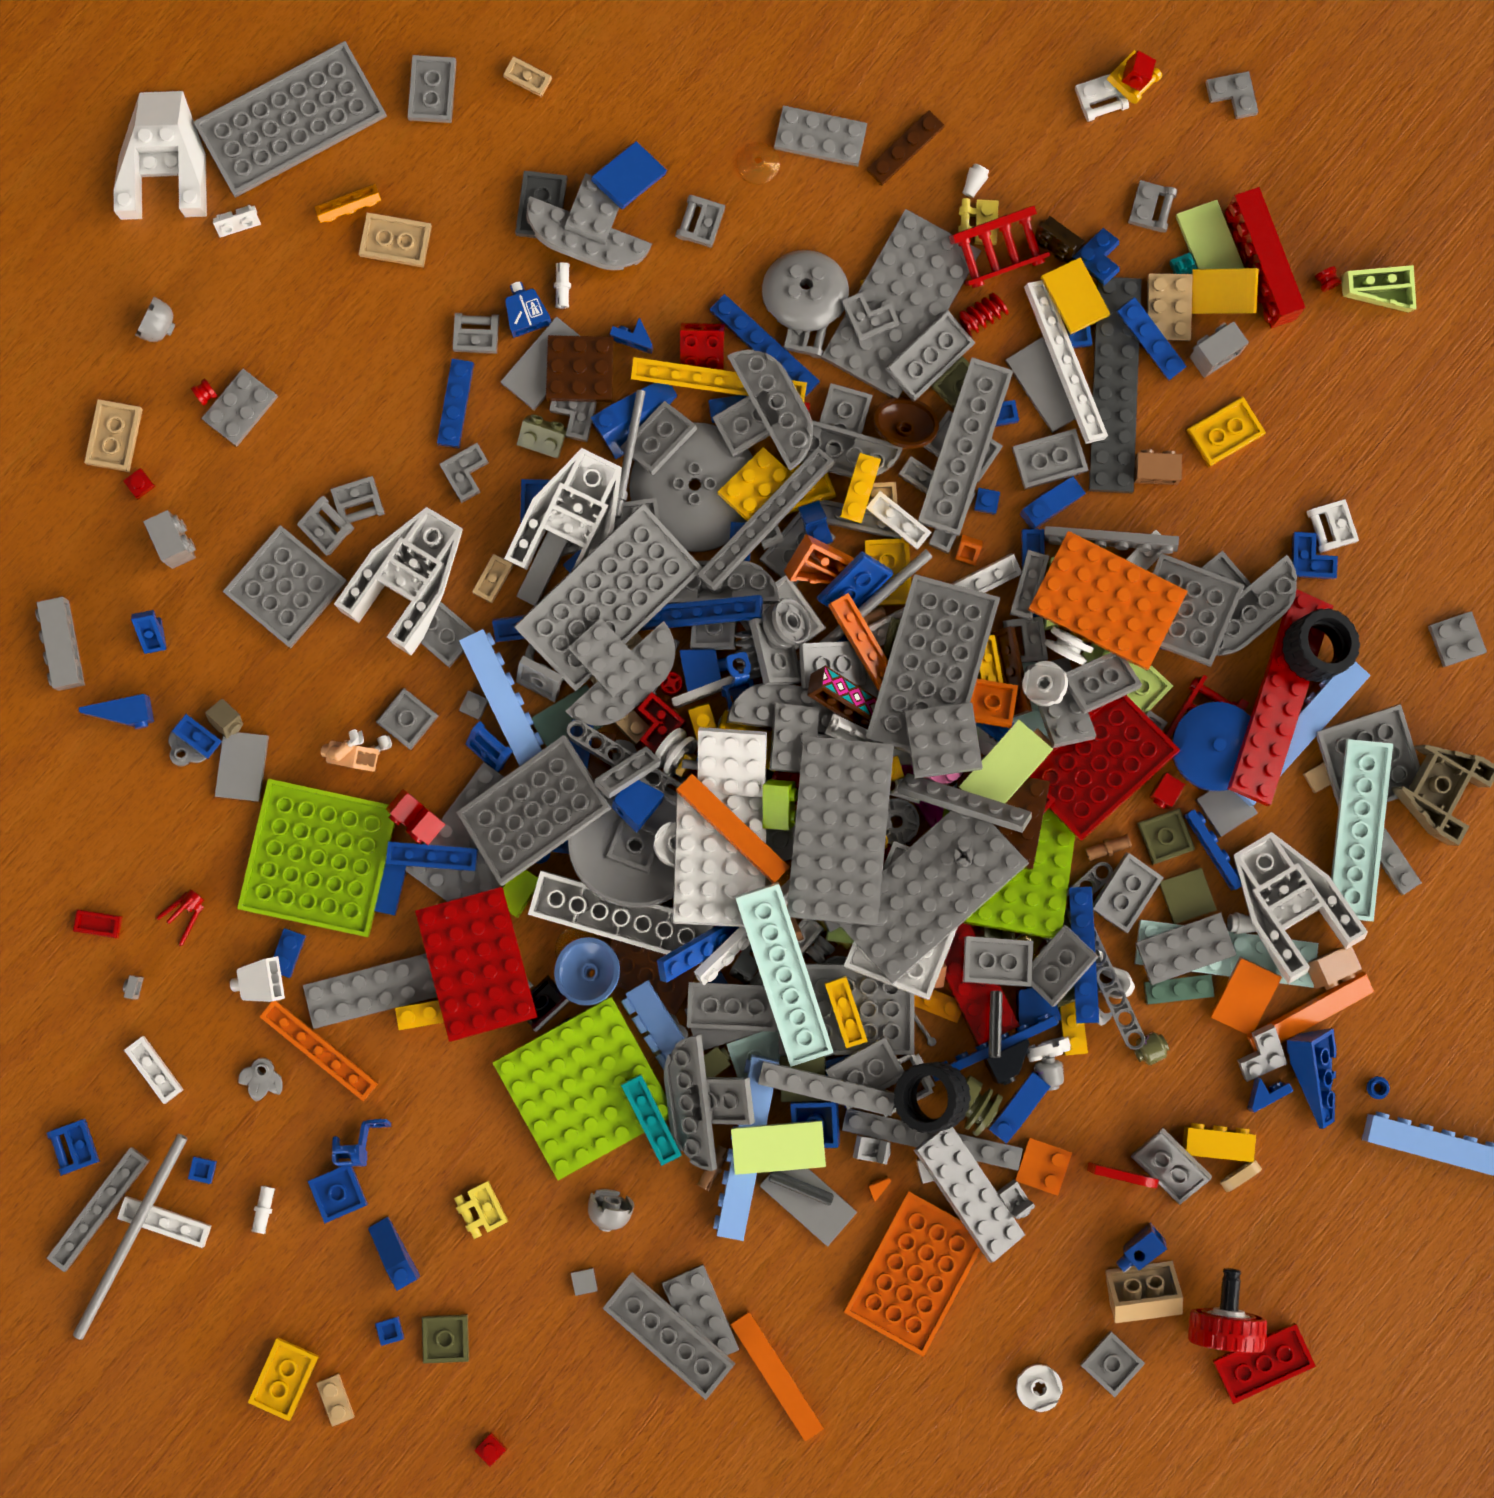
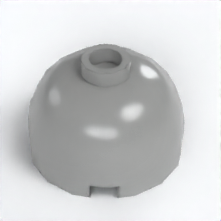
M153 297L135 336L149 342L160 341L166 334L170 336L176 324L172 323L174 315L169 305Z
M596 1190L594 1195L593 1193L590 1194L588 1202L589 1218L600 1230L605 1232L624 1227L630 1220L634 1209V1202L627 1195L626 1199L618 1197L620 1192L615 1190Z

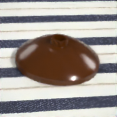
M908 397L888 399L877 407L874 414V426L878 434L890 444L901 448L912 449L926 446L935 439L939 430V420L935 412L925 403L919 400L912 401Z

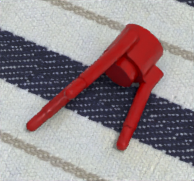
M192 889L185 892L156 917L157 920H160L181 904L167 920V923L170 924L184 909H187L189 912H192L193 909L195 910L182 935L179 946L184 944L199 913L204 908L201 905L204 899Z

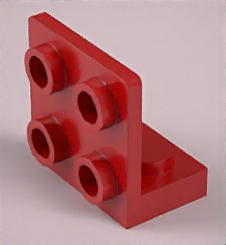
M681 323L680 364L724 370L725 324Z

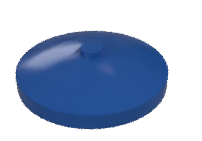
M1224 702L1205 703L1193 708L1184 715L1177 724L1172 737V742L1180 749V752L1173 759L1182 776L1191 784L1204 790H1229L1228 785L1250 716L1241 708Z

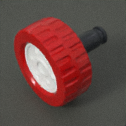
M1224 1268L1220 1307L1191 1310L1188 1326L1189 1342L1198 1346L1224 1351L1262 1352L1266 1345L1267 1321L1261 1316L1238 1310L1241 1271L1239 1269Z

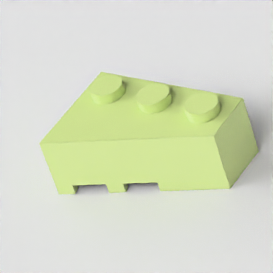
M1414 265L1353 270L1341 274L1343 297L1408 313L1416 310Z

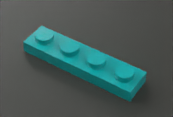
M642 1074L622 1083L621 1086L661 1166L682 1156Z

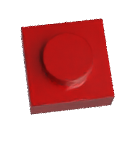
M139 468L123 480L136 499H140L155 487L142 468Z
M490 1433L474 1451L491 1467L507 1448Z

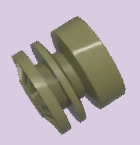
M969 1075L966 1078V1082L970 1088L971 1101L969 1103V1110L965 1114L967 1120L964 1128L968 1130L976 1123L972 1133L978 1136L995 1118L1003 1097L997 1093L990 1100L993 1090L990 1088L981 1095L980 1091L983 1083Z

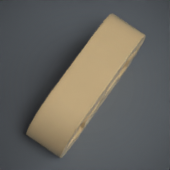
M1254 1159V1162H1247L1220 1181V1184L1226 1192H1230L1258 1174L1262 1168Z

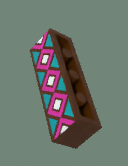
M826 665L810 674L807 696L844 719L868 730L877 701L875 696Z

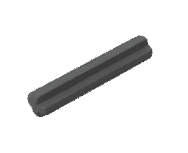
M991 991L988 1055L990 1058H1000L1002 992Z
M773 1171L769 1177L770 1182L830 1206L833 1201L834 1195L781 1172Z

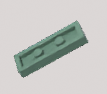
M1211 974L1168 979L1151 985L1150 982H1143L1146 1005L1215 997Z

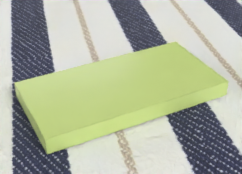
M1218 200L1176 214L1179 227L1198 269L1244 268Z
M1092 643L1091 646L1094 647L1093 652L1084 651L1081 655L1088 663L1110 652ZM1128 661L1142 686L1140 689L1127 694V696L1147 714L1173 685L1152 665L1146 671Z
M1018 720L982 760V770L972 771L959 788L1006 803L1053 751V748L1023 722Z
M822 1120L731 1128L735 1175L826 1167Z

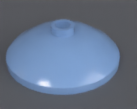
M586 937L572 941L561 951L557 958L554 970L556 985L561 994L573 1003L594 1005L602 1002L614 991L620 975L618 957L607 943L599 939ZM594 969L595 975L590 977V971Z

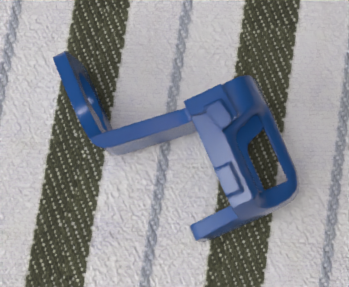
M746 652L726 657L728 671L734 679L731 684L721 687L722 697H726L729 710L732 705L730 696L735 701L742 692L754 686L753 679L749 680L751 664ZM736 658L742 659L745 663L743 673L741 674L733 667V661Z
M387 1119L364 1121L361 1124L358 1145L340 1146V1138L334 1136L332 1141L333 1163L341 1167L366 1166L368 1152L366 1150L369 1128L391 1127V1122ZM339 1159H351V1161L339 1162Z

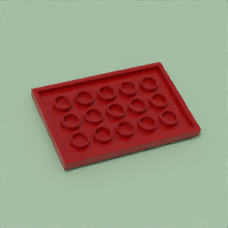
M1127 695L1089 712L1096 733L1095 739L1053 748V751L1029 776L1030 778L1050 781L1048 793L1055 798V802L1049 809L1080 841L1084 840L1180 752V749Z
M503 887L415 910L449 1042L538 1018Z

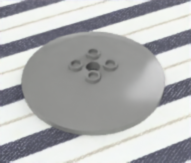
M694 422L697 430L654 475H651L638 463H634L630 477L631 501L657 498L660 522L688 552H705L720 548L729 541L731 522H747L718 495V491L753 456L748 449L733 456L717 426ZM690 481H700V489L696 491L689 488Z
M646 780L650 784L657 783L655 781ZM665 787L667 795L674 796L677 794L671 788ZM602 792V794L604 795L605 799L607 800V802L609 803L610 807L612 808L613 800L615 799L616 796L614 795L613 797H611V798L609 799V798ZM663 799L661 805L637 833L612 808L568 839L570 860L582 883L603 900L624 907H649L673 898L674 868L658 859L653 849L655 835L661 826L669 822H676V806ZM672 839L670 841L672 843L671 847L675 849V841ZM637 841L640 843L641 849L633 851L629 848V843Z

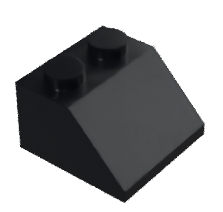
M1028 1039L1002 1050L1000 1058L987 1057L983 1059L995 1083L1007 1085L1016 1080L1015 1076L1020 1073L1030 1044Z

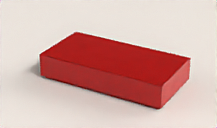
M77 909L73 932L119 939L122 916Z

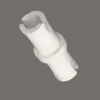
M564 262L556 263V282L554 283V288L556 289L555 307L559 309L569 308V289H571V283H569L570 264Z
M261 1186L258 1204L254 1207L256 1213L251 1229L252 1232L266 1234L269 1214H272L273 1210L271 1209L275 1188Z

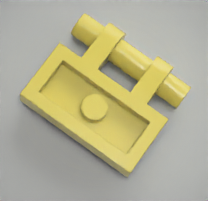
M963 198L962 206L959 207L961 225L958 226V232L972 228L969 226L970 217H976L975 226L998 218L999 201L977 200L976 208L970 207V199ZM997 229L990 231L992 245L997 244ZM975 236L974 244L983 245L982 240Z
M489 1181L467 1191L471 1199L468 1202H465L462 1194L454 1198L458 1206L456 1209L459 1214H462L467 1224L465 1226L467 1232H471L473 1239L482 1235L478 1228L481 1225H484L488 1233L508 1222ZM473 1206L480 1217L477 1220H474L469 1210Z

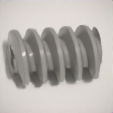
M751 630L735 633V637L741 638V640L735 642V645L742 647L736 650V653L746 652L751 664L749 679L762 677ZM737 658L736 661L738 663H743V665L737 667V670L743 672L745 663L742 659Z

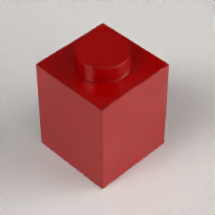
M1138 50L1126 62L1121 82L1140 92L1151 81L1156 60Z
M1168 773L1163 774L1150 795V798L1154 800L1152 803L1161 809H1165V807L1171 808L1186 784Z

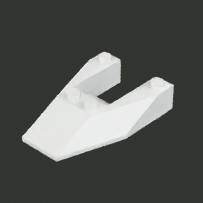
M183 91L139 93L119 154L114 184V212L121 220L142 219V177L179 176V209L185 217L207 216L206 153Z
M581 448L532 499L504 559L528 570L547 530L583 547L573 567L574 569L614 531L622 467Z
M426 507L371 550L334 605L341 613L359 623L384 586L410 600V604L387 638L393 645L412 656L423 640L442 599L463 529Z
M1274 833L1267 834L1233 855L1251 922L1273 962L1288 984L1308 973L1310 966L1285 930L1314 912L1320 911L1345 949L1365 939L1368 931L1330 876Z

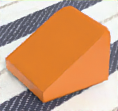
M962 535L955 560L976 566L983 541Z
M886 1176L868 1183L874 1202L877 1201L890 1184L891 1180L889 1177Z

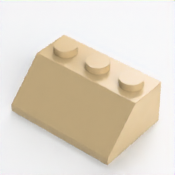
M1173 1261L1147 1264L1141 1270L1132 1266L1126 1272H1123L1121 1268L1105 1270L1109 1301L1115 1323L1183 1314V1295Z

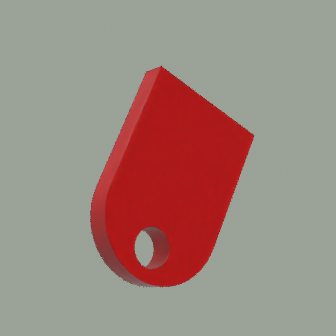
M1092 1162L1088 1163L1087 1171L1095 1175L1151 1188L1158 1187L1159 1179Z

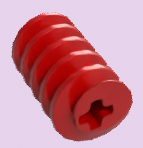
M990 293L989 299L983 297L981 303L975 302L974 307L968 306L966 312L964 310L959 312L960 323L970 337H972V329L979 333V325L984 329L987 328L985 321L994 324V316L1001 320L1000 312H1003L1006 316L1009 315L1006 305L995 293Z

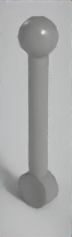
M914 1012V1020L927 1038V1044L934 1046L936 1039L930 1036Z

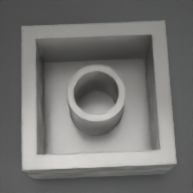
M1234 321L1229 325L1223 323L1215 329V333L1210 337L1205 335L1197 341V345L1192 348L1194 351L1190 359L1205 378L1240 355L1249 342Z
M166 510L143 521L161 561L173 569L196 558L193 552L196 550V547L191 538L188 539L185 531H187L185 523L176 514L173 515Z

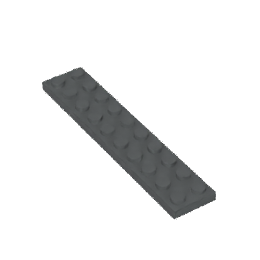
M1113 277L1105 286L1097 280V289L1110 312V316L1095 323L1092 397L1108 437L1104 440L1090 443L1089 491L1131 494L1134 492L1139 341L1116 310L1133 297L1141 305L1142 279Z

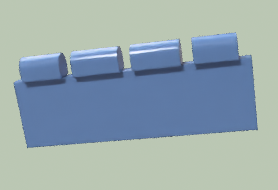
M647 980L625 993L627 997L621 1003L629 1015L635 1011L637 1012V1015L631 1019L641 1034L647 1030L649 1031V1034L643 1038L652 1053L659 1049L661 1050V1053L655 1057L664 1070L667 1056L671 1054L676 1044L685 1038L651 983Z

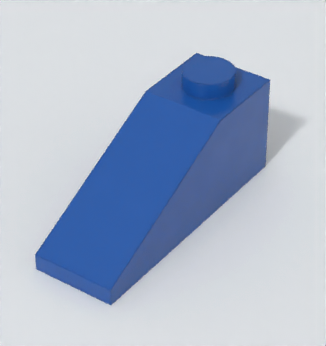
M1072 476L1023 508L1020 515L1030 529H1037L1086 493L1074 476Z
M145 694L79 707V712L85 715L132 726L135 729L146 728L148 723L154 722L150 696Z
M1032 1072L995 1116L989 1130L1007 1144L1048 1091L1050 1085Z
M389 1217L368 1228L385 1270L397 1291L421 1277Z

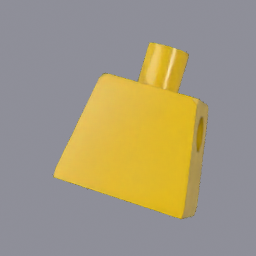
M709 703L687 709L697 742L699 727L717 728Z

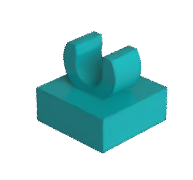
M1191 252L1174 258L1169 262L1174 274H1192L1193 269H1198Z

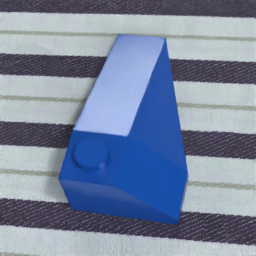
M653 383L641 389L645 391L639 427L664 401L668 404L674 401L677 394L671 385ZM636 392L591 417L593 426L615 460L624 455L620 447L628 438Z
M1333 1028L1300 1033L1287 1040V1052L1290 1063L1320 1129H1324L1335 1122V1093L1331 1091L1333 1079H1336V1071H1332V1058H1336Z

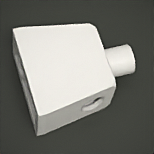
M278 956L262 959L238 968V978H233L230 981L231 990L233 992L240 991L241 999L245 1001L271 1002L285 998Z

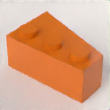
M806 534L784 569V573L790 581L796 582L799 580L807 581L811 584H830L854 558Z

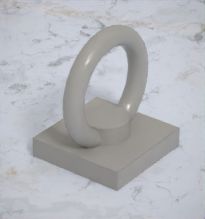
M529 644L525 656L519 662L516 683L555 702L559 696L561 682L564 681L563 676L551 670L548 666L535 662L534 653L536 650Z

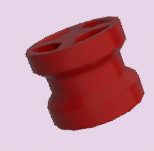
M1335 266L1329 267L1315 275L1316 280L1321 283L1322 292L1329 291L1342 283L1341 278L1336 275L1337 270Z
M205 378L201 380L200 385L191 387V390L203 406L207 404L209 399H215L218 396Z
M670 672L660 684L662 691L668 696L679 694L683 687L681 677L675 672Z

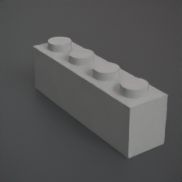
M59 597L37 602L38 609L35 610L37 621L41 624L42 630L39 631L41 642L45 645L46 652H43V657L46 665L49 666L50 673L47 674L49 685L58 691L84 686L85 682L69 600Z

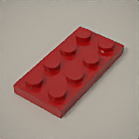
M1296 1323L1267 1335L1265 1349L1262 1352H1229L1212 1360L1232 1404L1238 1403L1316 1367Z

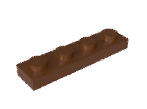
M930 110L927 111L867 168V171L881 185H884L944 128V124Z
M1009 626L992 632L991 635H995L1003 683L1018 685L1013 718L1032 712L1030 699L1027 698L1022 688L1024 670L1015 628Z

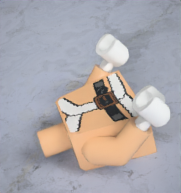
M354 729L349 731L350 740H345L343 743L330 741L329 744H324L321 748V755L326 757L327 763L375 772L380 751L390 749L392 742L390 736L384 735L377 738L378 746L373 745L370 748L357 746L364 743L362 731L357 732Z

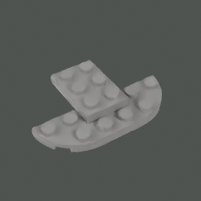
M585 173L570 212L531 196L529 197L526 209L528 224L531 225L536 238L552 250L602 269L623 270L624 267L639 264L651 249L652 243L612 228L619 206L591 181V175Z
M741 350L728 355L732 366L749 395L712 417L733 456H736L766 437L771 436L788 469H794L801 463L810 449L813 439V423L810 413L789 374L779 361L767 353Z
M831 383L820 421L812 420V444L801 464L819 447L835 461V464L828 472L852 478L858 455L863 453L881 459L876 474L878 476L895 464L903 448L862 434L873 395Z
M1223 550L1202 567V569L1245 585L1216 656L1229 655L1241 650L1281 618L1291 607L1296 596L1297 574L1292 561L1287 555L1252 584Z
M697 561V562H698V563L702 566V568H703L709 561ZM742 561L715 591L696 575L667 604L761 595L763 604H777L780 601V597L774 580L762 567L749 561ZM737 621L692 626L691 649L735 650L736 637L734 634L737 633Z
M602 618L597 620L568 647L573 655L597 679V682L565 712L575 720L595 726L617 722L629 714L666 679L672 669L675 659V644L672 633L666 623L663 621L636 647L630 650Z
M764 683L746 689L736 698L730 707L726 723L772 728L769 770L800 774L804 736L817 737V734L826 735L825 731L831 717L836 713L807 696L808 688L802 689V686L788 684L764 685Z
M700 1034L681 1040L676 1044L671 1054L667 1056L664 1067V1083L670 1130L679 1150L683 1151L691 1159L689 1162L704 1170L713 1171L717 1169L712 1124L751 1125L755 1123L750 1078L706 1077L702 1037Z

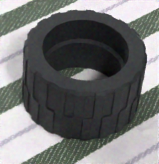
M1329 608L1317 609L1293 622L1286 630L1282 641L1284 659L1290 666L1289 668L1300 678L1315 682L1325 681L1346 671L1355 663L1360 648L1359 634L1354 624L1341 612ZM1311 627L1323 631L1331 640L1334 651L1331 663L1321 661L1311 651L1308 642V634Z
M930 1062L914 1065L910 1069L905 1070L897 1081L896 1088L894 1089L896 1112L901 1117L903 1123H906L912 1130H917V1132L934 1133L948 1130L958 1125L969 1110V1103L971 1101L970 1088L964 1075L948 1063ZM929 1075L937 1077L944 1084L948 1094L947 1108L944 1114L937 1119H931L921 1111L917 1102L918 1086L922 1079Z

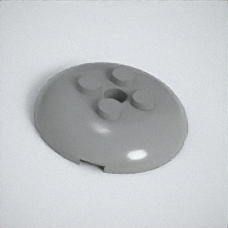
M798 250L781 256L769 267L763 280L762 296L768 312L770 311L780 324L797 331H815L827 327L829 323L841 316L844 311L841 302L848 298L849 286L845 273L833 259L820 252ZM807 284V286L810 287V289L805 290L801 287Z

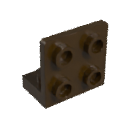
M1051 216L1048 217L1045 223L1040 222L1035 233L1038 246L1053 252L1054 257L1061 262L1069 263L1084 244L1083 239Z

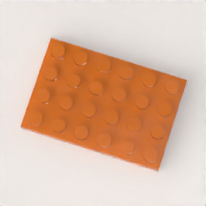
M1068 531L1028 610L1147 671L1188 591Z
M907 1191L843 1312L924 1357L974 1264L980 1248L959 1218Z

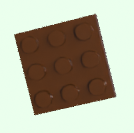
M548 335L546 401L612 402L614 338L605 336Z

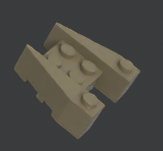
M1415 745V750L1426 756L1409 789L1401 786L1392 787L1391 790L1428 834L1446 845L1459 846L1469 826L1451 814L1468 782L1478 788L1491 787L1494 782V763L1477 755L1446 750L1430 745Z

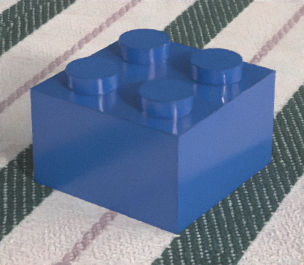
M830 1101L791 1102V1123L822 1120L824 1148L839 1147L838 1103Z

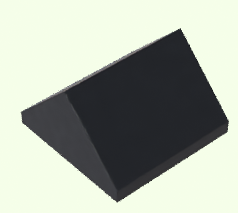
M549 976L545 977L531 991L538 1018L527 1020V1022L534 1031L538 1032L571 1002L561 994L556 983Z

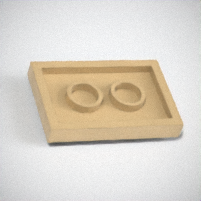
M367 212L359 255L360 257L424 268L432 225L431 223Z
M1148 274L1147 314L1167 341L1191 340L1193 274Z
M98 399L84 463L130 472L143 409L138 406Z

